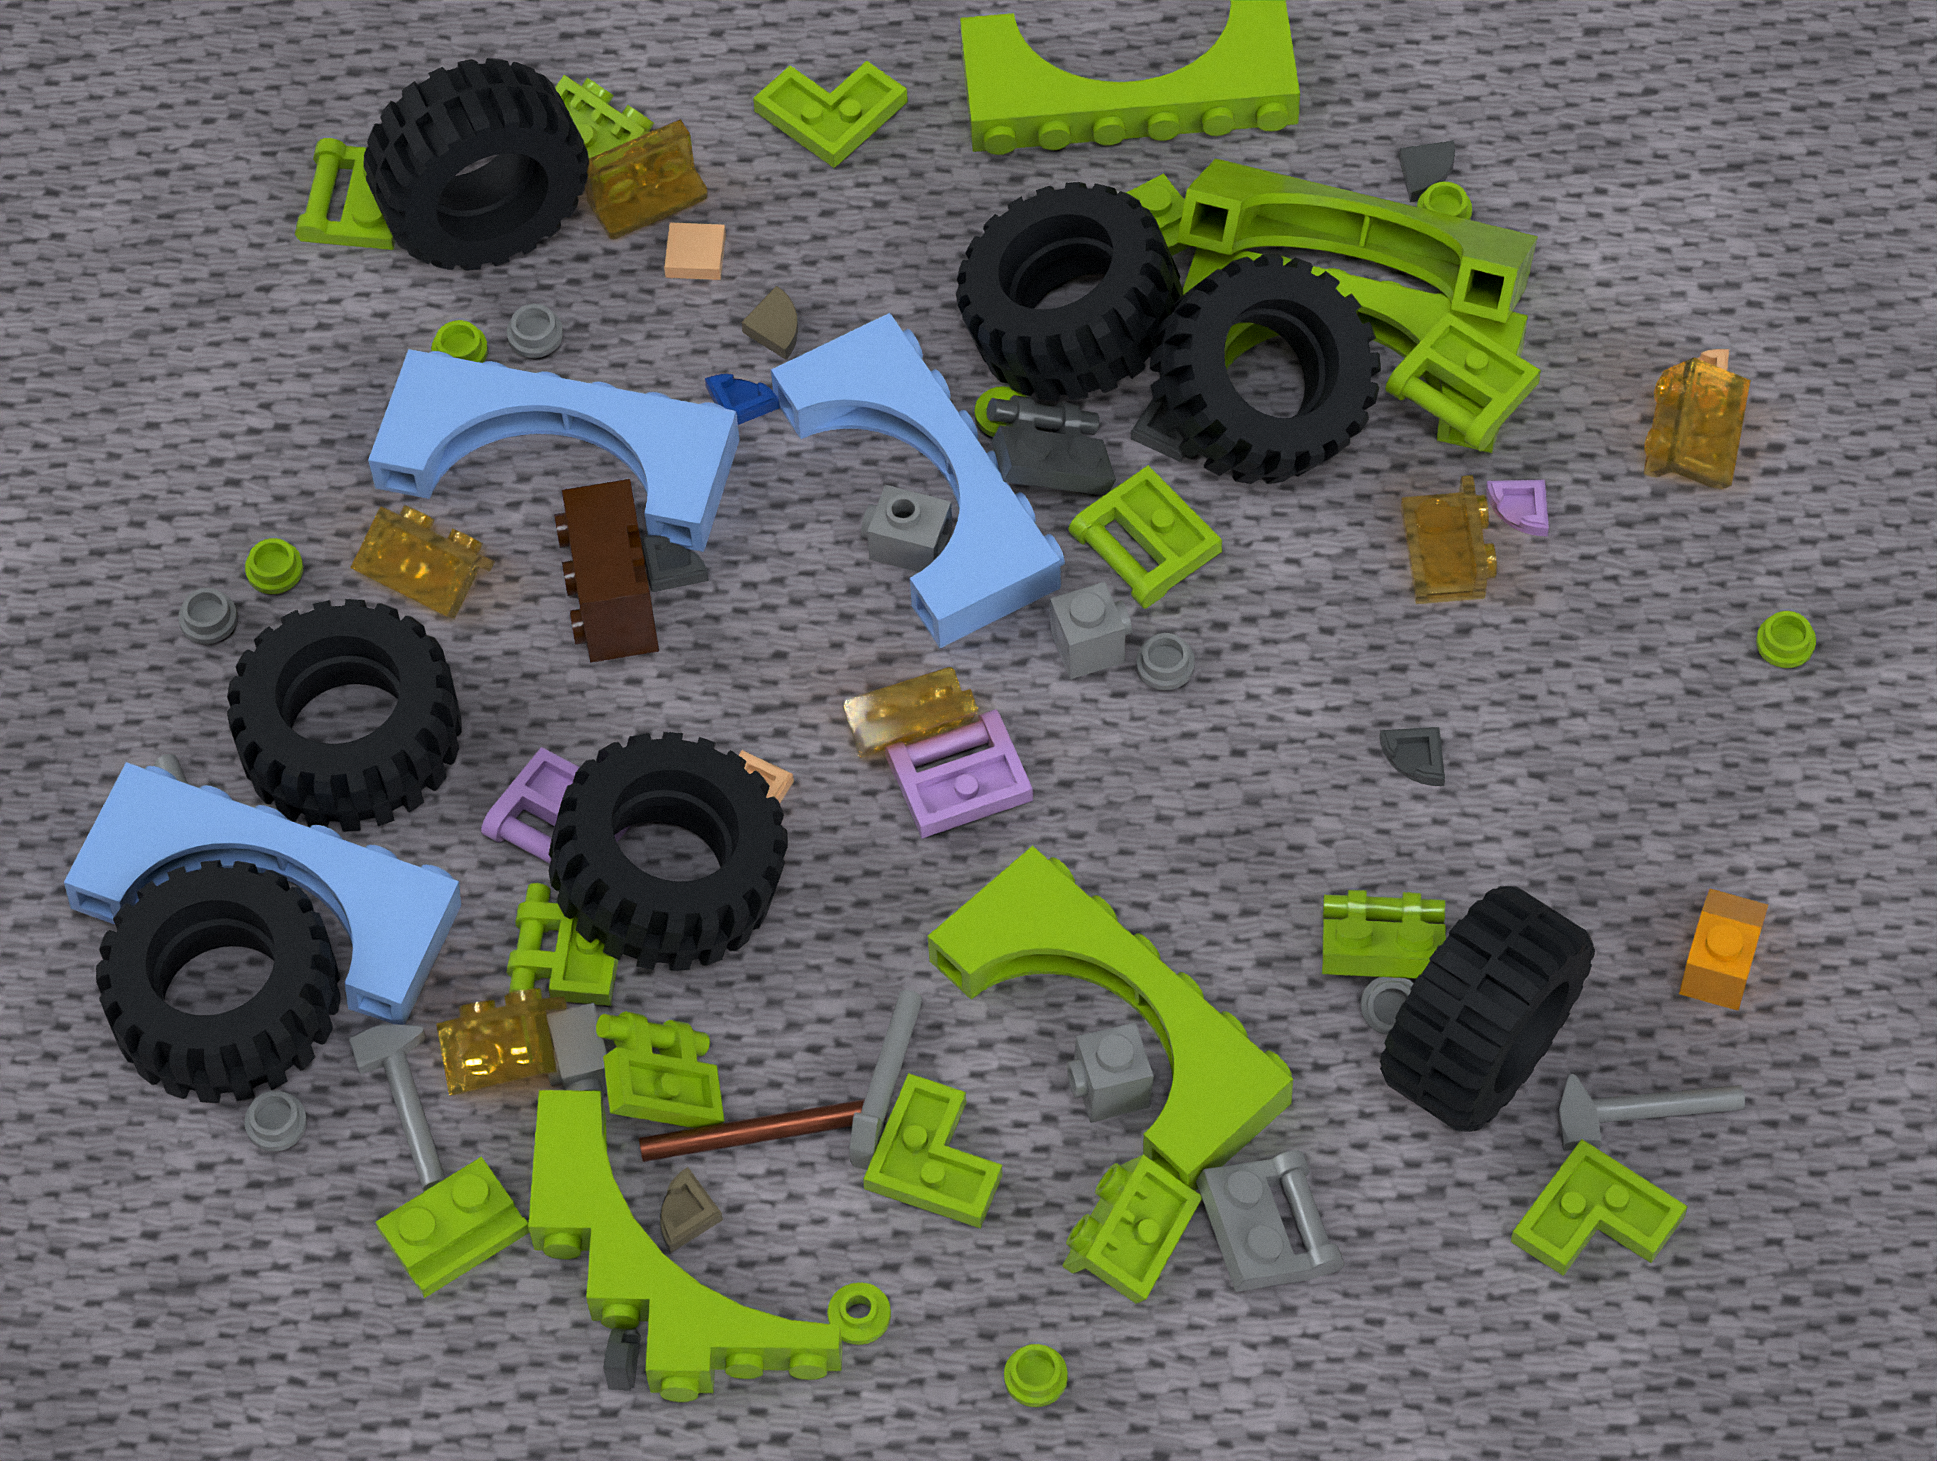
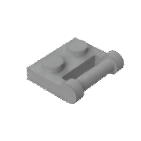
M1302 1151L1284 1152L1269 1160L1203 1169L1196 1181L1236 1292L1306 1281L1337 1272L1344 1266L1339 1247L1336 1244H1330L1308 1185L1306 1176L1310 1170ZM1282 1184L1307 1251L1306 1253L1294 1254L1270 1187Z

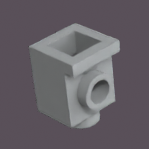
M590 1003L534 1017L550 1085L554 1086L563 1083L564 1090L601 1091L603 1098L604 1094H607L603 1056L607 1052L603 1038H600L596 1033L598 1016L595 1004Z

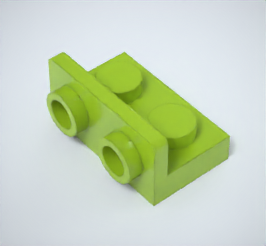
M563 75L556 85V91L560 94L584 140L589 156L588 171L616 190L646 145L656 151L663 145L661 140L649 132L655 124L628 104L622 113L611 107L609 103L614 95L588 77L580 86L566 75Z
M1144 1154L1122 1165L1118 1163L1113 1164L1102 1176L1095 1190V1194L1101 1198L1091 1215H1084L1070 1232L1066 1245L1071 1248V1251L1062 1267L1073 1274L1086 1268L1135 1304L1147 1299L1202 1199L1200 1194Z

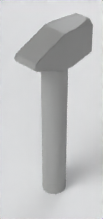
M902 990L899 993L861 1113H854L849 1146L850 1162L853 1167L868 1169L883 1134L885 1116L923 1001L921 995L914 991Z
M381 1024L348 1037L360 1074L384 1067L423 1191L428 1190L444 1180L445 1175L406 1057L410 1051L426 1039L423 1027L420 1025Z
M1570 1074L1558 1112L1563 1151L1574 1150L1581 1139L1595 1148H1600L1601 1134L1599 1123L1744 1110L1745 1096L1742 1085L1591 1099L1575 1074Z

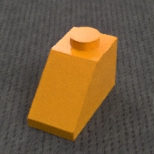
M1710 888L1698 921L1679 994L1739 1011L1769 905Z

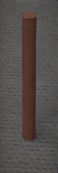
M865 1099L639 1137L642 1161L646 1162L851 1127L854 1113H861Z

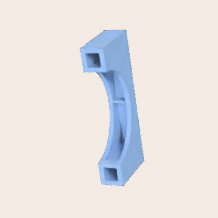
M888 313L771 369L773 392L779 399L780 409L800 439L836 429H862L883 433L917 449L946 478L959 507L958 521L954 533L941 554L921 572L910 577L911 606L939 648H942L1060 589V567L1065 564V560L1055 538L1051 534L1043 536L1036 526L1035 514L1026 496L1022 492L1014 494L1008 483L1003 481L995 452L992 450L987 453L978 441V431L971 416L964 409L958 412L950 401V391L942 374L937 369L930 371L923 362L922 350L915 335L910 329L902 331L893 316Z
M408 349L368 461L375 489L430 499L435 486L447 470L465 455L481 446L500 439L528 434H554L580 439L610 452L625 463L637 476L647 493L644 515L648 536H664L670 538V543L678 544L686 549L704 552L740 439L736 411L725 409L715 403L705 402L697 404L671 399L658 392L644 394L618 389L604 382L586 383L561 378L551 372L533 373L507 368L505 365L493 361L480 363L454 358L440 351L427 353Z
M127 762L125 763L64 881L71 909L115 925L113 918L125 903L134 906L139 901L136 892L150 881H153L158 886L169 880L167 874L169 871L183 866L186 873L200 870L201 862L220 860L223 868H233L235 861L256 864L259 873L273 870L285 876L289 882L310 892L321 900L342 924L353 947L350 970L344 983L348 1009L392 1024H406L461 907L459 881L453 879L448 872L437 866L426 864L418 867L399 860L391 851L381 846L367 845L362 847L343 840L338 833L325 826L312 825L309 828L287 820L281 812L269 806L257 805L253 808L232 800L228 794L218 788L207 785L197 788L178 781L170 772L160 767L147 766L144 769Z

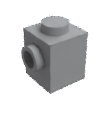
M885 485L878 504H869L862 522L861 537L868 539L869 560L921 572L941 554L948 544L953 530L951 501Z
M1106 582L1050 598L1051 635L1070 679L1125 663V636L1132 634L1131 620L1122 600L1113 601Z
M1136 1022L1076 1036L1074 1061L1067 1062L1066 1064L1067 1076L1073 1096L1075 1098L1082 1097L1090 1123L1150 1107L1154 1076Z

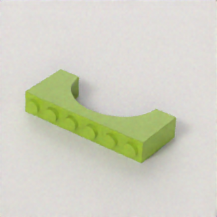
M1230 0V14L1227 24L1218 40L1206 53L1174 72L1146 80L1126 82L1088 79L1053 66L1041 58L1026 43L1018 29L1014 13L960 18L961 50L973 152L987 151L991 154L1002 155L1013 151L1015 148L1037 146L1047 150H1059L1072 143L1097 142L1101 145H1114L1123 139L1142 137L1166 141L1173 139L1178 134L1205 132L1211 136H1222L1232 130L1247 128L1278 131L1287 125H1294L1299 122L1300 89L1286 0Z
M1215 158L1187 188L1177 242L1227 255H1232L1234 252L1252 247L1285 246L1316 249L1353 256L1398 269L1430 283L1451 301L1450 310L1506 323L1526 289L1538 236Z
M1197 247L1183 287V295L1215 270L1224 268L1230 262L1247 256L1254 261L1262 254L1239 250L1232 255H1227ZM1281 256L1283 258V266L1291 261L1290 258ZM1316 266L1312 268L1311 273L1316 276L1327 271L1338 279L1340 284L1336 289L1344 297L1352 293L1362 306L1355 312L1362 324L1371 322L1376 336L1373 341L1392 349L1404 358L1447 312L1521 357L1528 315L1512 312L1507 322L1503 323L1450 310L1451 301L1444 293L1433 294L1403 287L1393 281H1377L1350 275L1336 268L1324 269ZM1244 322L1233 325L1228 332L1225 342L1226 369L1248 349L1279 334L1267 327L1254 323ZM1428 371L1422 374L1428 385L1478 416L1484 409L1483 406ZM1439 419L1437 441L1475 449L1464 441V434ZM1499 428L1492 441L1482 451L1493 452Z
M1033 845L927 936L929 962L971 1000L982 991L1008 979L1033 974H1055L1079 978L1099 985L1131 1005L1148 1022L1162 1043L1168 1057L1173 1080L1168 1100L1161 1114L1143 1134V1154L1194 1191L1198 1189L1196 1181L1203 1169L1225 1165L1292 1104L1293 1078L1287 1064L1274 1052L1267 1050L1264 1053L1248 1039L1244 1026L1235 1016L1227 1011L1219 1013L1204 999L1202 990L1189 975L1184 972H1179L1178 974L1173 972L1161 961L1158 950L1149 939L1139 933L1133 936L1118 922L1114 910L1103 898L1098 895L1090 897L1075 884L1072 873L1064 863L1055 857L1047 859Z

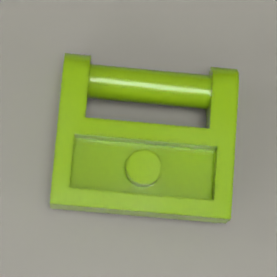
M323 138L316 143L313 160L317 164L306 211L298 217L295 229V236L301 242L394 250L396 241L366 181L367 174L363 165L364 153L367 147L346 146L342 141L334 138ZM338 169H350L353 171L341 221H329L327 215Z
M1447 312L1395 368L1386 383L1385 391L1401 401L1408 398L1464 434V441L1478 451H1482L1492 441L1498 428L1539 384L1541 370ZM1425 371H1428L1483 406L1484 409L1477 416L1419 378Z
M1149 465L1082 510L1071 521L1068 529L1069 533L1080 544L1084 545L1087 542L1132 588L1131 596L1144 609H1147L1164 597L1170 588L1222 552V539ZM1115 519L1159 565L1148 572L1113 537L1105 526Z

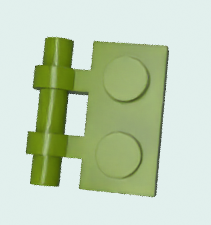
M541 883L529 884L525 902L518 905L515 920L516 927L520 929L517 949L510 952L506 970L508 976L511 977L509 996L521 1001L532 999L535 981L541 978L550 979L549 994L551 1001L594 1003L595 1005L611 1006L619 960L603 953L605 944L596 938L590 943L575 930L578 922L576 916L569 919L564 916L558 903H549L550 887ZM550 930L559 931L555 952L541 951L543 933H547Z
M1348 890V895L1324 894L1323 918L1330 919H1323L1322 974L1417 979L1430 962L1429 959L1437 947L1446 940V926L1444 924L1445 900L1421 899V893L1403 892L1402 898L1367 896V890Z
M627 1011L620 1013L618 1016L602 1014L596 1024L597 1035L600 1038L613 1040L617 1046L603 1056L610 1114L691 1128L724 1122L717 1065L697 1061V1056H704L709 1049L710 1039L707 1033L695 1031L690 1024L675 1020H668L664 1024L648 1022L645 1015ZM652 1047L658 1048L659 1052L662 1055L654 1054L652 1052Z

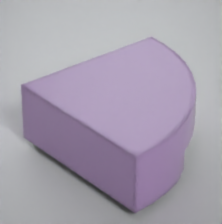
M1545 480L1487 481L1486 492L1489 503L1500 519L1518 531L1536 536H1548L1549 525Z

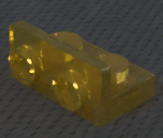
M681 119L589 158L588 179L585 186L587 202L610 239L622 237L708 198L707 187L694 167L691 135Z
M1695 357L1664 370L1654 390L1656 407L1652 428L1648 432L1644 443V451L1647 455L1644 474L1657 478L1673 472L1712 488L1724 489L1732 486L1751 380Z
M1473 475L1461 476L1459 493L1402 497L1401 513L1415 604L1485 599L1487 579L1496 578L1497 561L1494 544H1484L1482 529H1488L1489 526L1488 503L1485 494L1476 495Z
M404 504L400 514L380 506L350 568L449 618L455 619L479 568L490 572L495 561L479 554L483 545L482 542L454 528L451 529L448 538L431 530L435 519Z
M952 667L943 668L847 699L842 706L859 758L884 751L885 747L900 741L906 744L971 723L978 712L971 689L961 690L955 670Z
M540 988L521 990L504 995L506 1006L496 1008L495 1000L470 1003L459 1006V1018L436 1023L449 1096L476 1092L557 1072L546 1014L567 1009L565 996L542 999Z

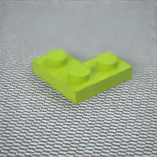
M866 61L831 93L790 65L753 98L754 111L835 168L908 102L907 88Z
M908 1073L863 1178L864 1189L981 1229L1003 1176L1002 1164L948 1147L967 1103L966 1092Z
M1581 1139L1513 1230L1511 1242L1562 1276L1565 1275L1597 1230H1600L1652 1263L1685 1218L1688 1206Z

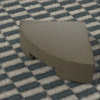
M775 286L741 322L742 332L787 360L796 345L798 333L797 313L789 296L781 288Z
M688 1167L671 1181L660 1214L662 1236L670 1253L723 1220L721 1211Z

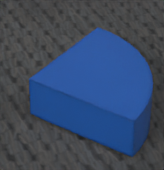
M719 374L705 378L706 388L714 403L725 409L736 411L738 425L780 408L779 399L776 394L761 382L756 384L742 379H734L733 374Z

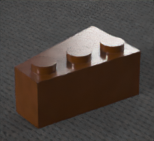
M625 479L562 490L565 512L554 514L559 546L560 548L571 547L572 560L562 562L567 596L578 595L580 609L570 610L575 645L587 643L590 663L659 652L631 480Z

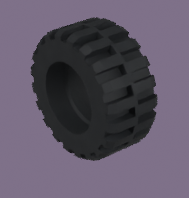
M487 58L483 64H478L473 59L460 61L456 68L446 71L441 67L429 72L430 78L420 84H417L415 81L402 90L403 97L396 103L390 101L384 108L380 116L382 123L374 124L367 141L368 147L364 153L363 165L367 174L366 181L394 240L400 248L407 250L413 258L426 264L431 262L433 266L453 270L455 265H460L461 269L466 271L480 270L482 264L492 262L494 266L510 262L509 257L521 251L525 255L536 249L537 242L546 236L550 239L561 228L560 221L564 217H571L578 206L579 199L577 196L583 195L588 179L589 156L584 140L553 83L546 76L536 73L531 67L517 62H513L510 66L508 61L495 58ZM497 155L486 165L472 172L455 176L470 164L483 158Z
M1071 182L1066 183L1064 189L1055 190L1052 186L1036 190L1037 195L1023 201L1022 197H1019L1009 203V210L1000 217L994 214L983 226L985 233L981 237L974 236L965 253L968 260H962L957 275V282L959 284L956 291L958 308L991 373L1000 382L1009 384L1010 388L1018 393L1032 396L1035 391L1038 399L1059 401L1060 395H1067L1069 400L1073 401L1089 398L1088 392L1101 389L1102 393H1106L1118 388L1116 382L1129 375L1133 379L1144 371L1146 367L1144 362L1151 357V351L1162 344L1155 337L1161 321L1171 315L1170 308L1183 295V288L1179 281L1181 276L1158 223L1150 210L1142 207L1140 201L1128 193L1120 191L1117 194L1116 189L1113 187L1095 183L1091 189L1087 188L1085 183ZM1105 274L1101 282L1092 291L1075 302L1052 309H1034L1046 293L1064 281L1082 275Z
M1262 254L1254 261L1248 256L1234 260L1224 268L1215 270L1182 295L1170 308L1171 315L1161 321L1155 337L1162 344L1151 351L1149 368L1152 372H1159L1160 379L1150 385L1154 402L1163 401L1167 413L1160 417L1168 433L1175 428L1184 439L1179 447L1190 458L1198 453L1207 459L1204 463V468L1218 476L1231 469L1233 470L1232 478L1235 482L1252 484L1260 478L1266 484L1283 482L1293 475L1298 477L1346 448L1350 444V438L1360 433L1368 422L1369 415L1365 410L1376 404L1380 387L1377 383L1371 382V377L1381 371L1380 354L1378 352H1371L1369 342L1376 338L1371 322L1362 324L1355 312L1362 306L1351 293L1344 297L1336 289L1340 281L1327 271L1319 276L1312 274L1313 265L1310 262L1295 257L1283 266V258L1279 254ZM1245 322L1267 327L1284 338L1295 351L1301 363L1305 381L1303 401L1295 416L1291 418H1278L1264 414L1250 406L1235 390L1225 365V342L1228 332L1233 325Z
M345 599V605L331 606L330 600L314 603V610L300 615L298 610H295L281 617L282 625L277 629L273 630L270 626L265 628L254 639L256 650L253 652L247 649L243 652L235 666L238 677L235 676L230 681L227 693L230 705L227 711L229 727L247 779L252 781L255 792L265 804L275 802L277 810L290 821L296 822L302 813L305 815L309 828L312 825H321L328 828L329 821L340 822L343 832L360 831V821L375 818L377 826H381L395 821L392 813L393 810L404 806L410 813L423 804L422 790L427 786L431 790L436 791L447 777L443 763L452 765L456 760L459 751L457 736L462 733V722L450 666L446 663L444 651L436 638L426 635L424 625L412 616L405 615L400 620L398 610L394 607L377 603L375 609L367 608L365 600ZM352 684L369 685L380 688L398 699L392 714L378 729L354 741L338 744L320 743L300 736L292 730L294 721L301 710L313 698L335 687Z
M663 732L662 739L652 740L650 733L629 736L626 747L623 748L619 742H613L598 751L596 761L594 759L586 760L575 772L573 783L568 785L565 790L548 854L551 857L548 870L551 887L559 891L557 903L564 916L569 919L575 916L578 918L575 930L590 943L596 938L604 943L603 953L617 960H620L623 954L638 959L636 967L654 970L656 963H669L670 971L690 970L692 961L699 959L701 965L707 966L722 960L726 948L729 951H737L750 939L752 931L759 929L767 916L785 865L784 856L788 848V833L781 825L784 813L778 799L774 796L766 798L770 785L756 770L749 774L744 769L746 760L730 750L725 755L714 749L716 742L702 737L698 738L697 743L682 740L683 733ZM661 821L676 824L692 831L709 845L719 862L720 869L709 876L692 881L661 879L636 867L623 854L614 835L628 826L642 822Z
M220 860L201 862L200 870L186 873L183 866L167 872L169 880L158 886L153 881H150L136 892L139 901L134 906L125 903L114 916L113 921L117 932L109 930L104 934L99 948L103 960L96 965V983L101 993L99 1000L119 1049L127 1062L134 1063L138 1074L151 1085H157L161 1080L167 1094L185 1099L189 1091L194 1090L202 1103H220L221 1093L229 1092L234 1093L236 1101L255 1097L252 1088L267 1082L270 1089L273 1090L288 1082L285 1074L286 1070L295 1065L301 1071L315 1058L311 1044L313 1042L321 1045L326 1043L333 1029L329 1015L338 1013L341 997L337 986L340 976L323 920L320 913L314 911L311 899L301 888H290L285 876L273 870H266L261 876L258 873L256 864L235 861L233 868H223ZM229 946L245 947L259 951L274 961L272 972L262 989L248 1002L228 1012L215 1015H195L177 1010L164 1002L169 984L177 972L191 959L209 950Z
M1498 886L1497 889L1488 891L1483 900H1477L1469 908L1467 915L1462 920L1459 919L1449 931V936L1429 959L1430 962L1410 989L1412 991L1407 1000L1401 1005L1395 1017V1024L1388 1032L1384 1042L1386 1048L1380 1057V1070L1387 1085L1456 1131L1472 1132L1483 1128L1485 1122L1489 1123L1497 1116L1499 1110L1506 1106L1515 1096L1522 1083L1527 1081L1533 1073L1534 1067L1541 1057L1545 1056L1553 1043L1554 1037L1569 1017V1012L1574 1002L1578 1000L1581 994L1583 982L1590 973L1592 967L1591 960L1595 955L1594 944L1588 932L1517 886Z

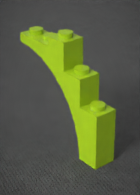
M539 1090L528 1223L534 1250H543L545 1255L555 1259H573L580 1256L581 1251H589L586 1299L592 1321H601L603 1326L610 1329H634L638 1327L639 1321H648L645 1371L651 1393H660L662 1398L673 1402L693 1401L698 1398V1393H714L715 1370H725L727 1375L739 1379L760 1377L763 1375V1370H789L791 1376L804 1380L823 1378L827 1375V1371H842L843 1347L840 1325L789 1320L743 1306L700 1284L662 1253L633 1217L614 1180L607 1154L606 1113L601 1091Z

